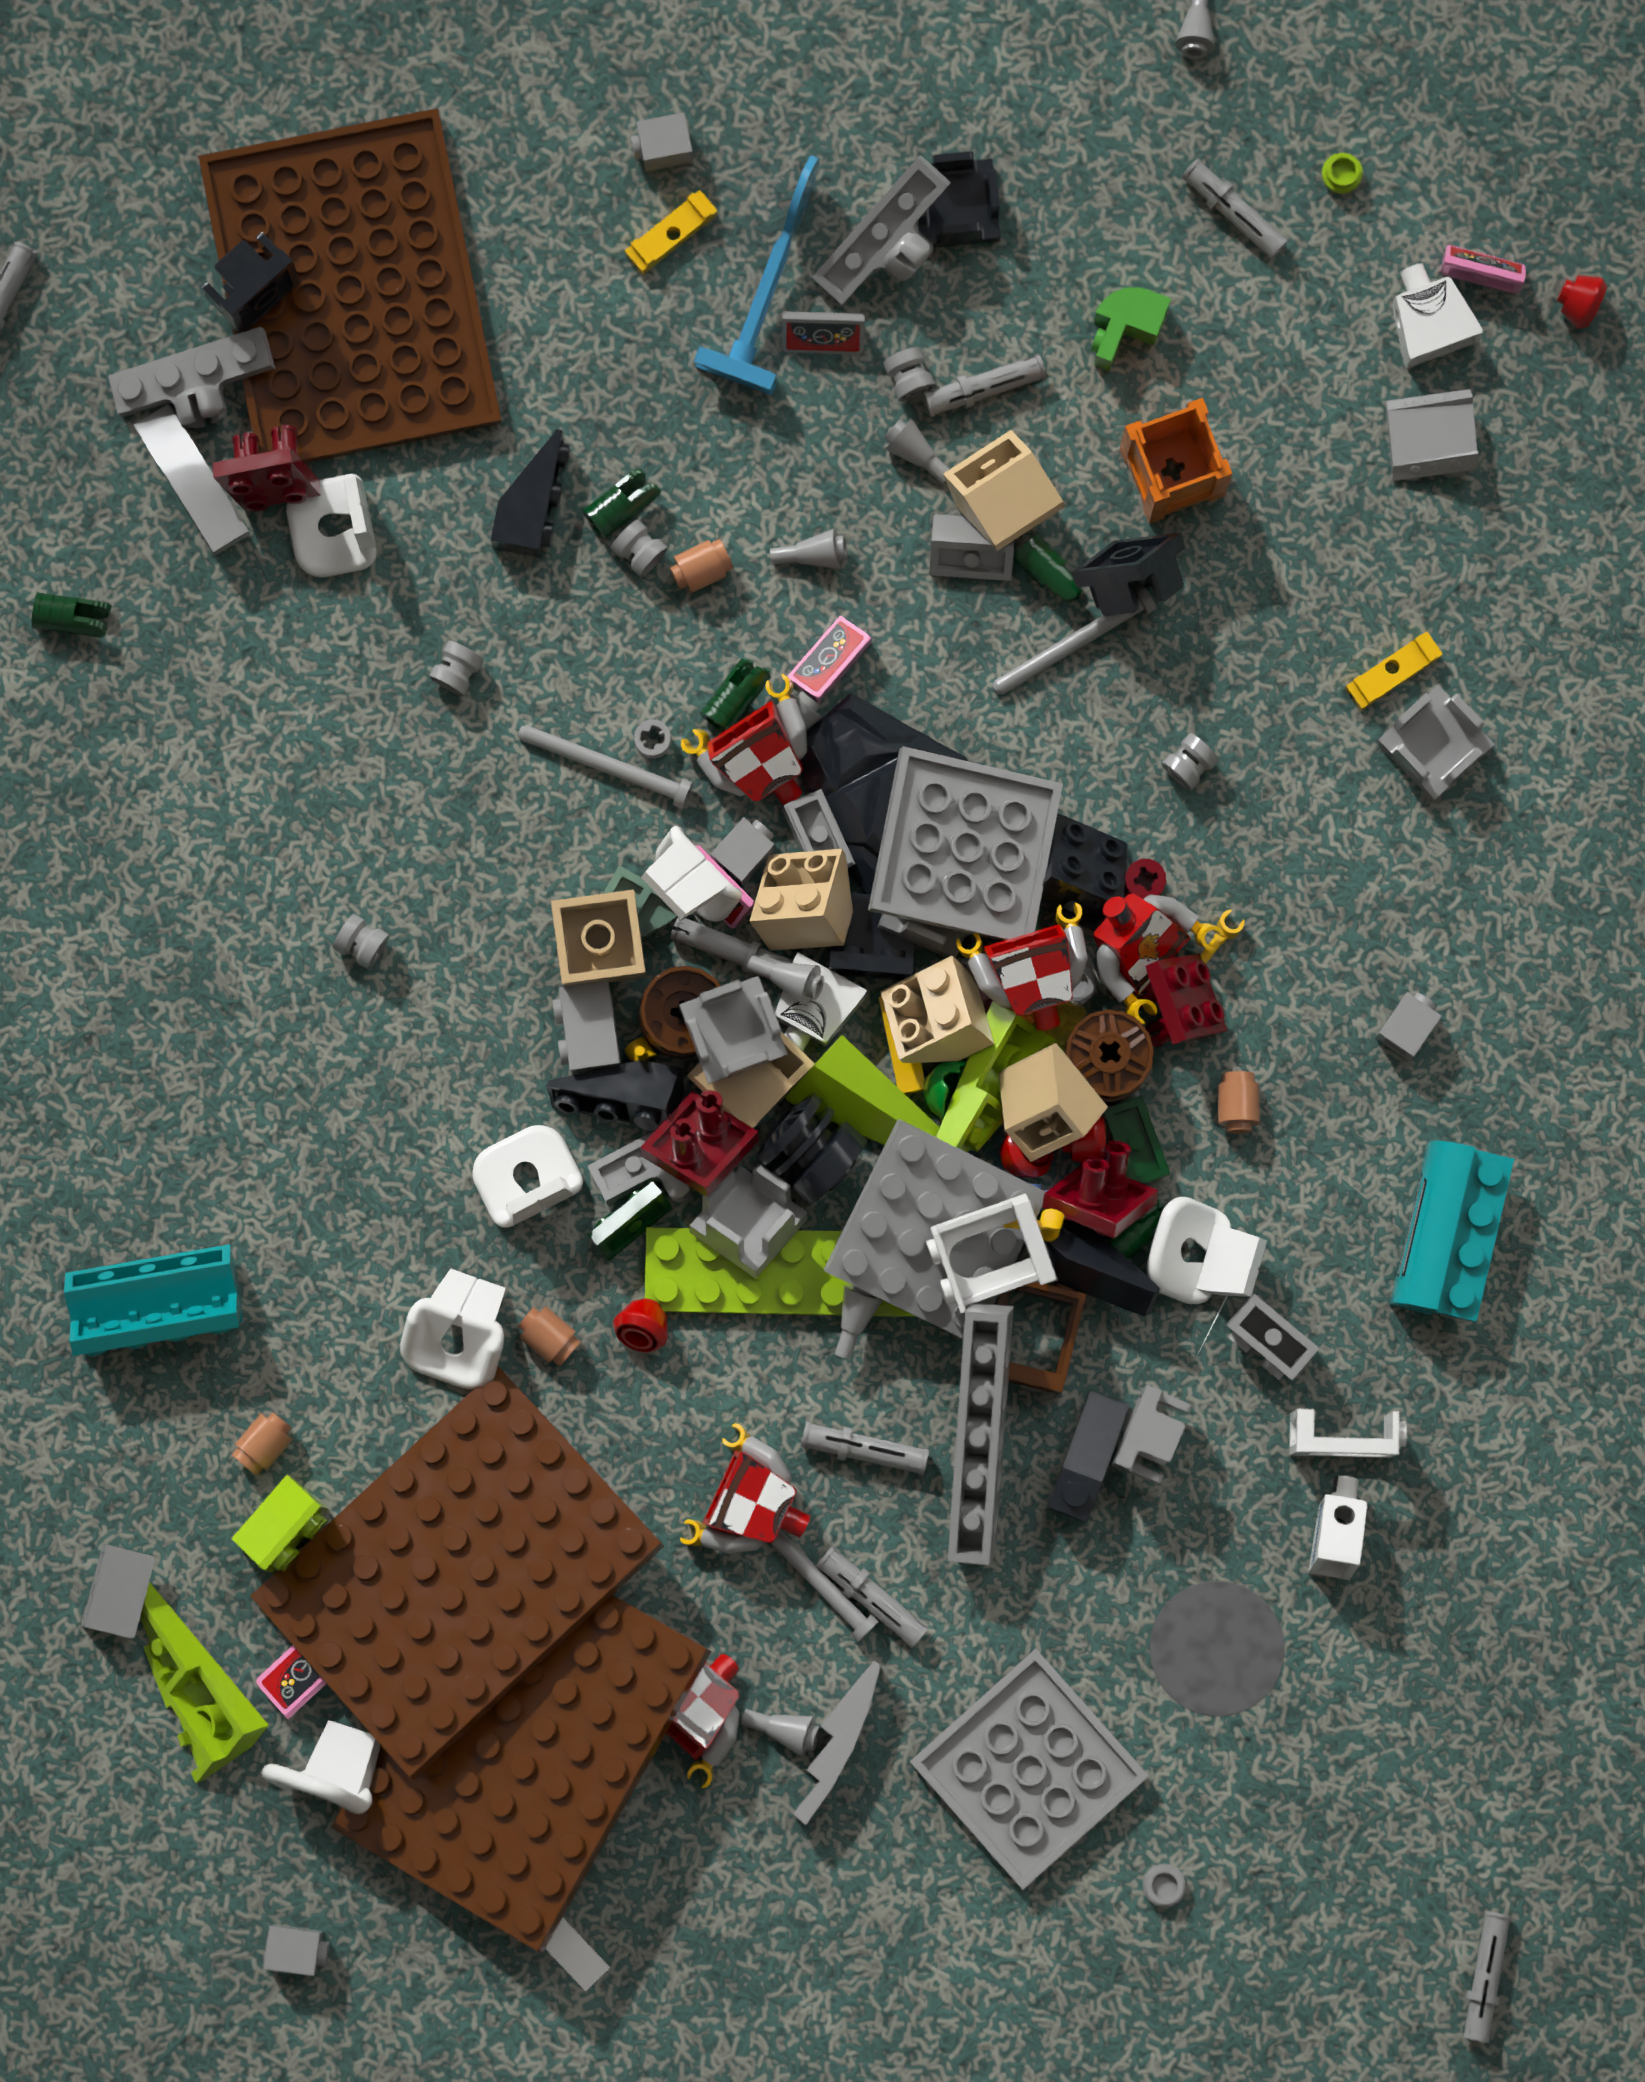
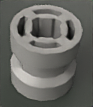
M920 347L902 350L883 362L887 375L893 377L895 381L894 392L899 402L909 401L922 396V392L930 391L936 387L932 374L925 371L923 366L925 358Z
M638 519L621 532L613 542L611 550L619 558L630 560L631 569L639 577H643L664 557L668 547L660 539H651V536L648 534V528Z
M448 640L442 651L444 655L442 663L434 665L428 677L439 686L464 697L470 687L469 677H471L472 673L479 671L484 659L465 646Z
M1189 733L1181 742V749L1176 754H1169L1161 765L1179 785L1188 791H1192L1200 782V775L1204 771H1211L1219 762V758L1206 743L1194 734Z
M352 914L341 928L332 948L342 955L350 954L354 956L360 966L369 970L380 957L390 935L379 928L374 930L366 926L363 918Z

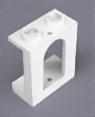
M1026 1193L930 1227L934 1239L926 1241L934 1265L943 1263L948 1278L940 1280L948 1305L956 1302L960 1313L965 1312V1306L1037 1280H1039L1041 1285L1057 1280ZM1018 1221L1030 1255L1029 1259L972 1278L962 1277L953 1271L950 1266L949 1256L951 1249L957 1242L1009 1222Z
M1296 1409L1290 1413L1289 1455L1391 1458L1399 1454L1401 1447L1406 1446V1421H1399V1411H1393L1384 1416V1439L1314 1437V1409Z

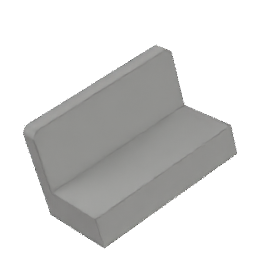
M940 514L933 516L929 575L1011 581L1014 541L997 551L965 516Z
M103 1544L81 1626L127 1638H134L155 1558L151 1555Z

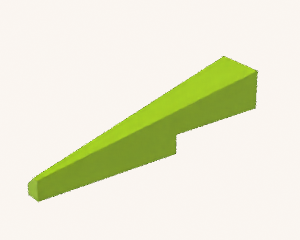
M993 1001L986 1016L994 1044L969 1056L936 1138L967 1153L970 1150L978 1152L1004 1122L999 1073L1003 1069L1057 1043L1062 1051L1065 1048L1064 1045L1049 1034L1037 1030L1036 1027L1024 1018L1016 1016L1015 1012L1000 1007Z
M843 1035L835 1041L784 1098L790 1104L796 1105L813 1092L822 1099L815 1114L820 1113L829 1106L835 1111L831 1119L832 1122L840 1125L846 1121L862 1136L884 1146L898 1119L934 1137L937 1136L940 1128Z
M149 1582L139 1621H142L150 1641L143 1648L166 1708L172 1707L180 1720L183 1732L177 1735L181 1747L189 1746L197 1765V1768L191 1772L194 1781L198 1783L251 1748L269 1724Z

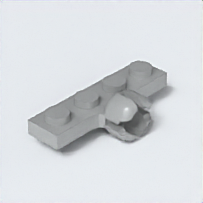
M920 155L812 278L841 305L877 267L886 268L899 281L911 278L933 251V244L919 232L917 222L951 182Z
M258 327L108 375L118 415L125 417L166 403H173L181 424L187 428H199L206 426L205 418L211 417L212 424L225 417L227 409L223 398V390L226 385L273 370L275 366L266 332L262 327Z
M656 1130L587 1166L607 1205L620 1200L652 1181L661 1182L670 1198L675 1202H686L694 1199L688 1185L641 1157L640 1147Z

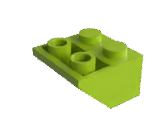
M286 1475L231 1539L264 1571L274 1573L278 1569L284 1572L299 1555L300 1552L296 1549V1546L304 1537L313 1539L325 1526L328 1520L323 1515L328 1511V1508L293 1477Z

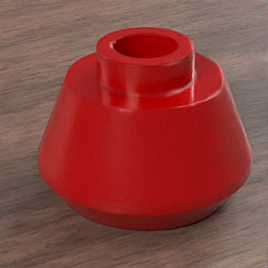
M1577 275L1574 282L1566 279L1556 301L1563 304L1560 312L1575 328H1587L1593 321L1608 288L1605 280L1602 277Z
M1100 1116L1084 1137L1062 1147L1063 1153H1070L1071 1161L1083 1165V1162L1091 1157L1103 1159L1104 1146L1106 1145L1104 1117Z
M1008 1134L999 1149L1003 1166L1014 1176L1037 1178L1045 1175L1051 1168L1053 1152L1030 1162Z
M644 1298L632 1301L613 1320V1329L618 1340L632 1350L643 1353L653 1352L664 1347L668 1340L667 1315L661 1305L652 1299Z

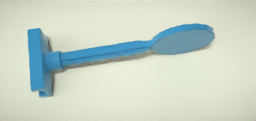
M811 155L801 173L789 206L783 233L772 249L739 340H734L729 355L699 346L694 359L696 368L771 396L773 395L778 382L777 375L752 364L757 351L755 344L789 256L791 237L802 219L812 193L820 165V158Z

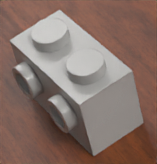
M609 981L560 987V999L553 1000V1009L556 1024L564 1023L566 1040L558 1041L561 1065H569L572 1075L620 1065V1052Z
M1254 1293L1226 1324L1233 1330L1228 1338L1246 1353L1253 1347L1264 1356L1265 1359L1260 1365L1278 1380L1284 1374L1293 1380L1319 1349V1347Z

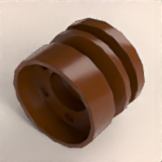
M690 966L669 968L654 977L643 993L638 1011L641 1032L650 1046L663 1055L679 1059L697 1056L686 1023L685 1025L679 1024L678 1017L671 1016V1011H676L680 1003L696 999L701 993L720 987L717 979L703 969Z
M1107 1009L1091 1013L1077 1023L1064 1048L1066 1056L1103 1102L1109 1105L1128 1099L1140 1089L1152 1067L1154 1052L1150 1035L1138 1019L1123 1011ZM1112 1046L1118 1050L1115 1056L1118 1062L1109 1060L1106 1064L1100 1060L1103 1052L1099 1048L1103 1047L1108 1050Z

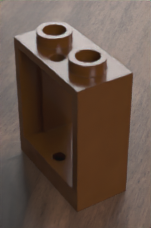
M1035 1281L1012 1290L1072 1305L1056 1371L1052 1373L1010 1362L1008 1382L1061 1395L1086 1294L1079 1293L1077 1290L1055 1281L1053 1286L1041 1285ZM1011 1290L999 1294L997 1305L1008 1306Z

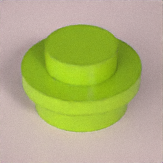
M1337 153L1330 156L1322 168V180L1325 186L1337 194H1347L1354 191L1359 186L1363 176L1360 162L1348 153Z

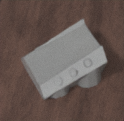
M1470 389L1386 401L1392 481H1413L1434 475L1454 478L1462 476L1466 471L1478 469L1473 395Z

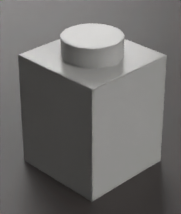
M684 112L636 121L638 135L630 136L635 161L643 159L645 172L693 163L692 148Z
M743 817L711 853V858L735 882L743 887L765 863L768 856L772 855L775 851V844L770 841L774 835L758 820L751 824Z
M1407 992L1375 1038L1410 1061L1442 1015L1435 1011L1437 1005L1429 998L1420 993L1412 996Z
M275 1924L269 1926L263 1969L311 1976L318 1974V1967H326L329 1953V1942L322 1941L324 1931Z

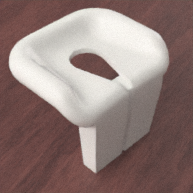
M347 474L320 480L321 496L307 498L306 501L299 504L287 503L286 514L295 559L306 573L316 577H330L366 569L374 562L377 554L364 484L359 476ZM328 514L351 515L353 528L334 537H326L320 533L318 524L320 519Z
M673 826L656 850V861L641 877L681 920L696 912L706 920L722 921L729 916L742 898V891L734 887L710 861L706 860L705 856L684 835L683 829L679 826Z
M543 1125L525 1128L486 1148L476 1158L472 1171L474 1184L492 1220L498 1226L504 1228L514 1226L542 1212L543 1209H548L577 1194L583 1185L582 1174L565 1140L556 1130ZM522 1162H530L537 1168L541 1185L528 1193L522 1190L513 1177L515 1167Z
M1177 1197L1164 1207L1160 1215L1147 1260V1277L1161 1288L1159 1293L1187 1304H1201L1206 1302L1212 1294L1251 1297L1267 1240L1231 1229L1230 1221L1226 1215L1215 1208L1189 1197ZM1186 1239H1193L1206 1251L1204 1262H1185L1182 1259L1181 1247Z
M450 1269L432 1297L417 1301L407 1315L400 1342V1353L405 1363L420 1374L463 1389L473 1390L475 1387H484L487 1383L491 1382L495 1377L504 1344V1332L496 1319L505 1287ZM452 1324L462 1327L464 1350L457 1354L446 1351L441 1345V1339Z
M328 1720L304 1771L298 1772L283 1766L267 1764L262 1769V1776L266 1781L285 1791L290 1792L297 1789L331 1801L354 1814H361L367 1811L372 1804V1795L369 1788L381 1744L370 1733Z

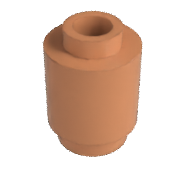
M718 539L713 542L706 540L674 556L673 559L676 565L669 569L678 588L681 590L687 587L692 594L726 577L725 572L734 567L723 543Z
M1232 1071L1221 1074V1083L1217 1085L1218 1125L1227 1127V1133L1230 1134L1251 1133L1252 1126L1260 1124L1259 1083L1255 1082V1074L1247 1071Z
M546 1306L540 1312L533 1307L518 1325L524 1331L519 1336V1339L545 1361L550 1363L552 1360L559 1367L581 1342L573 1335L576 1331Z
M274 1412L268 1418L260 1413L235 1443L238 1447L231 1455L258 1476L263 1468L268 1470L293 1439L287 1433L292 1427Z

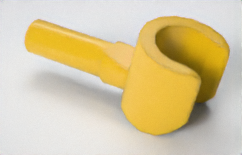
M1232 910L1225 911L1217 923V927L1221 928L1224 932V937L1215 934L1208 944L1215 950L1205 948L1200 954L1205 964H1207L1221 944H1224L1227 939L1237 937L1243 929L1244 919L1236 929H1230L1225 925L1224 920H1226Z
M644 1037L632 1041L625 1049V1053L631 1062L645 1061L648 1058L653 1057L654 1059L657 1057V1054Z
M1046 1209L1042 1212L1040 1220H1036L1044 1241L1051 1242L1059 1236L1064 1220V1214L1061 1211ZM1017 1220L1003 1225V1228L1020 1229Z

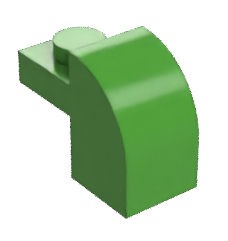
M1139 287L1123 288L1108 295L1097 308L1093 322L1107 328L1106 330L1099 328L1090 351L1097 353L1094 366L1110 371L1123 335L1155 346L1169 310L1171 298Z

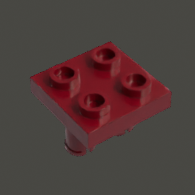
M282 425V434H280L278 426L271 429L273 451L259 453V437L256 434L243 433L244 442H242V436L237 434L232 438L234 459L213 463V478L244 511H263L270 505L285 502L299 504L306 501L307 498L321 496L320 480L298 456V430L291 425Z
M1200 953L1158 960L1145 966L1150 982L1141 992H1147V994L1137 997V999H1147L1153 1003L1158 1002L1163 1018L1150 1021L1145 1026L1148 1033L1161 1031V1033L1150 1037L1154 1047H1160L1170 1041L1174 1045L1214 1037L1227 1031L1224 1022V1010L1216 1000L1210 983V971L1202 961Z
M707 1090L700 1096L692 1091L640 1147L641 1157L708 1197L759 1141V1135L757 1130L723 1110V1098L718 1092Z
M1110 1141L1108 1145L1104 1146L1103 1159L1096 1157L1088 1158L1087 1161L1083 1162V1165L1081 1164L1045 1192L1042 1208L1061 1211L1064 1214L1065 1220L1075 1221L1094 1229L1100 1235L1115 1238L1157 1204L1159 1190L1126 1177L1131 1147L1121 1141Z

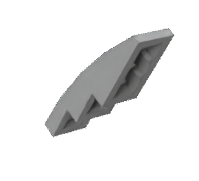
M169 404L134 424L140 437L215 556L250 535L239 514L220 484L213 478L212 471Z
M875 1660L821 1724V1727L832 1735L833 1738L807 1768V1771L817 1778L819 1782L793 1812V1815L805 1825L831 1791L854 1749L871 1705L881 1666Z

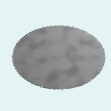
M1207 1581L1185 1588L1166 1603L1153 1626L1150 1639V1656L1153 1670L1159 1683L1173 1700L1199 1714L1227 1716L1240 1713L1254 1706L1273 1688L1283 1665L1284 1638L1281 1626L1273 1610L1255 1592L1232 1582Z

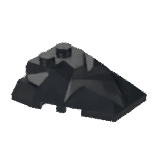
M850 693L806 732L807 753L801 759L803 766L801 776L809 794L822 789L855 862V865L848 868V874L866 894L871 895L899 749L904 746L964 761L968 760L960 753L944 746L926 734L917 731Z

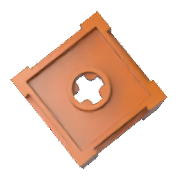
M1203 398L1187 403L1186 408L1143 424L1140 420L1126 425L1124 428L1120 451L1125 464L1129 466L1143 502V511L1148 524L1164 519L1165 515L1208 499L1211 502L1226 495L1233 473L1228 460L1222 459L1207 421L1209 412ZM1173 461L1176 465L1181 464L1184 470L1180 472L1179 480L1173 481L1171 476H1163L1162 471L1167 467L1166 462Z

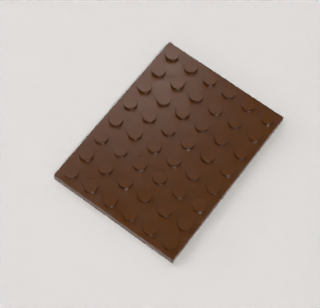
M438 108L198 156L218 260L220 261L237 244L244 240L263 260L268 261L270 258L261 250L256 240V236L263 232L279 250L282 249L293 260L301 282L249 329L262 327L265 330L275 366L273 370L242 379L252 433L259 437V453L273 451L271 429L278 426L280 434H282V425H291L297 428L298 456L304 463H310L502 424Z
M498 1366L495 1377L491 1382L487 1383L484 1387H475L316 1534L313 1539L299 1550V1555L284 1572L277 1570L250 1597L403 1771L414 1780L665 1546Z
M612 1595L416 1779H411L389 1753L380 1746L369 1788L372 1795L370 1808L364 1813L354 1814L342 1807L331 1828L534 1950L543 1953L712 1651Z

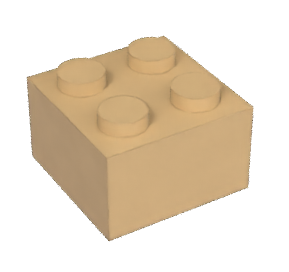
M634 890L551 901L563 987L646 977Z

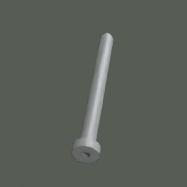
M1143 585L1138 586L1134 589L1140 606L1137 611L1128 614L1102 615L996 679L992 684L994 691L997 695H1003L1142 610L1146 614L1153 612L1157 607L1151 595Z
M528 725L521 726L518 733L521 741L674 799L673 806L684 809L690 797L693 782L682 779L679 784Z
M779 1529L774 1542L771 1544L855 1630L851 1636L857 1642H860L879 1621L872 1614L866 1618Z

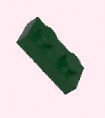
M1143 1096L1108 1107L1103 1115L1112 1140L1124 1142L1131 1147L1126 1177L1147 1184L1169 1176L1171 1173Z
M652 1181L646 1187L634 1191L629 1196L627 1202L613 1214L601 1218L596 1224L595 1229L588 1236L607 1260L610 1261L646 1231V1227L654 1225L671 1211L673 1207Z

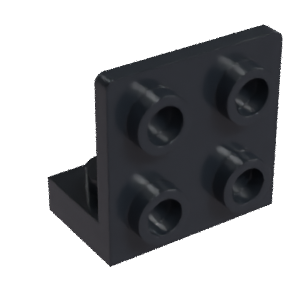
M1058 813L1049 854L1048 868L1042 884L1043 891L1039 908L1056 915L1057 908L1061 905L1062 915L1067 919H1073L1076 917L1074 904L1078 903L1082 908V916L1078 925L1095 931L1107 918L1103 913L1104 904L1113 897L1119 896L1124 899L1127 843Z
M851 893L853 914L845 943L842 946H831L829 969L841 976L902 981L912 976L915 943L878 928L882 914L868 911L871 895Z

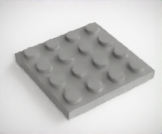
M901 747L899 749L868 911L964 933L979 934V936L1000 941L1035 932L1043 891L1042 884L1046 875L1063 783L913 748Z
M898 1119L834 1247L824 1271L963 1339L965 1312L960 1313L956 1302L948 1305L940 1280L948 1278L943 1263L934 1265L926 1241L934 1239L930 1227L1025 1193L1030 1201L1035 1218H1037L1043 1205L1045 1191ZM1003 1225L960 1240L951 1249L949 1256L950 1266L958 1275L972 1278L1014 1264L1025 1242L1021 1230L1003 1228ZM998 1295L975 1303L994 1305Z
M1034 1649L909 1761L1022 1890L1149 1777L1037 1649Z

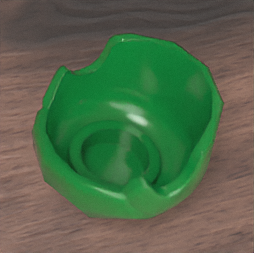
M965 1058L960 1061L939 1062L925 1078L923 1084L925 1104L942 1120L968 1060Z

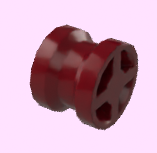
M1149 858L1139 859L1133 862L1127 869L1124 890L1127 895L1134 893L1142 899L1148 895L1160 896L1166 884V873L1157 861Z

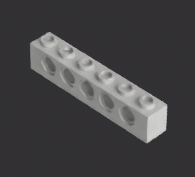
M972 1303L965 1311L948 1561L990 1565L996 1555L1013 1306Z

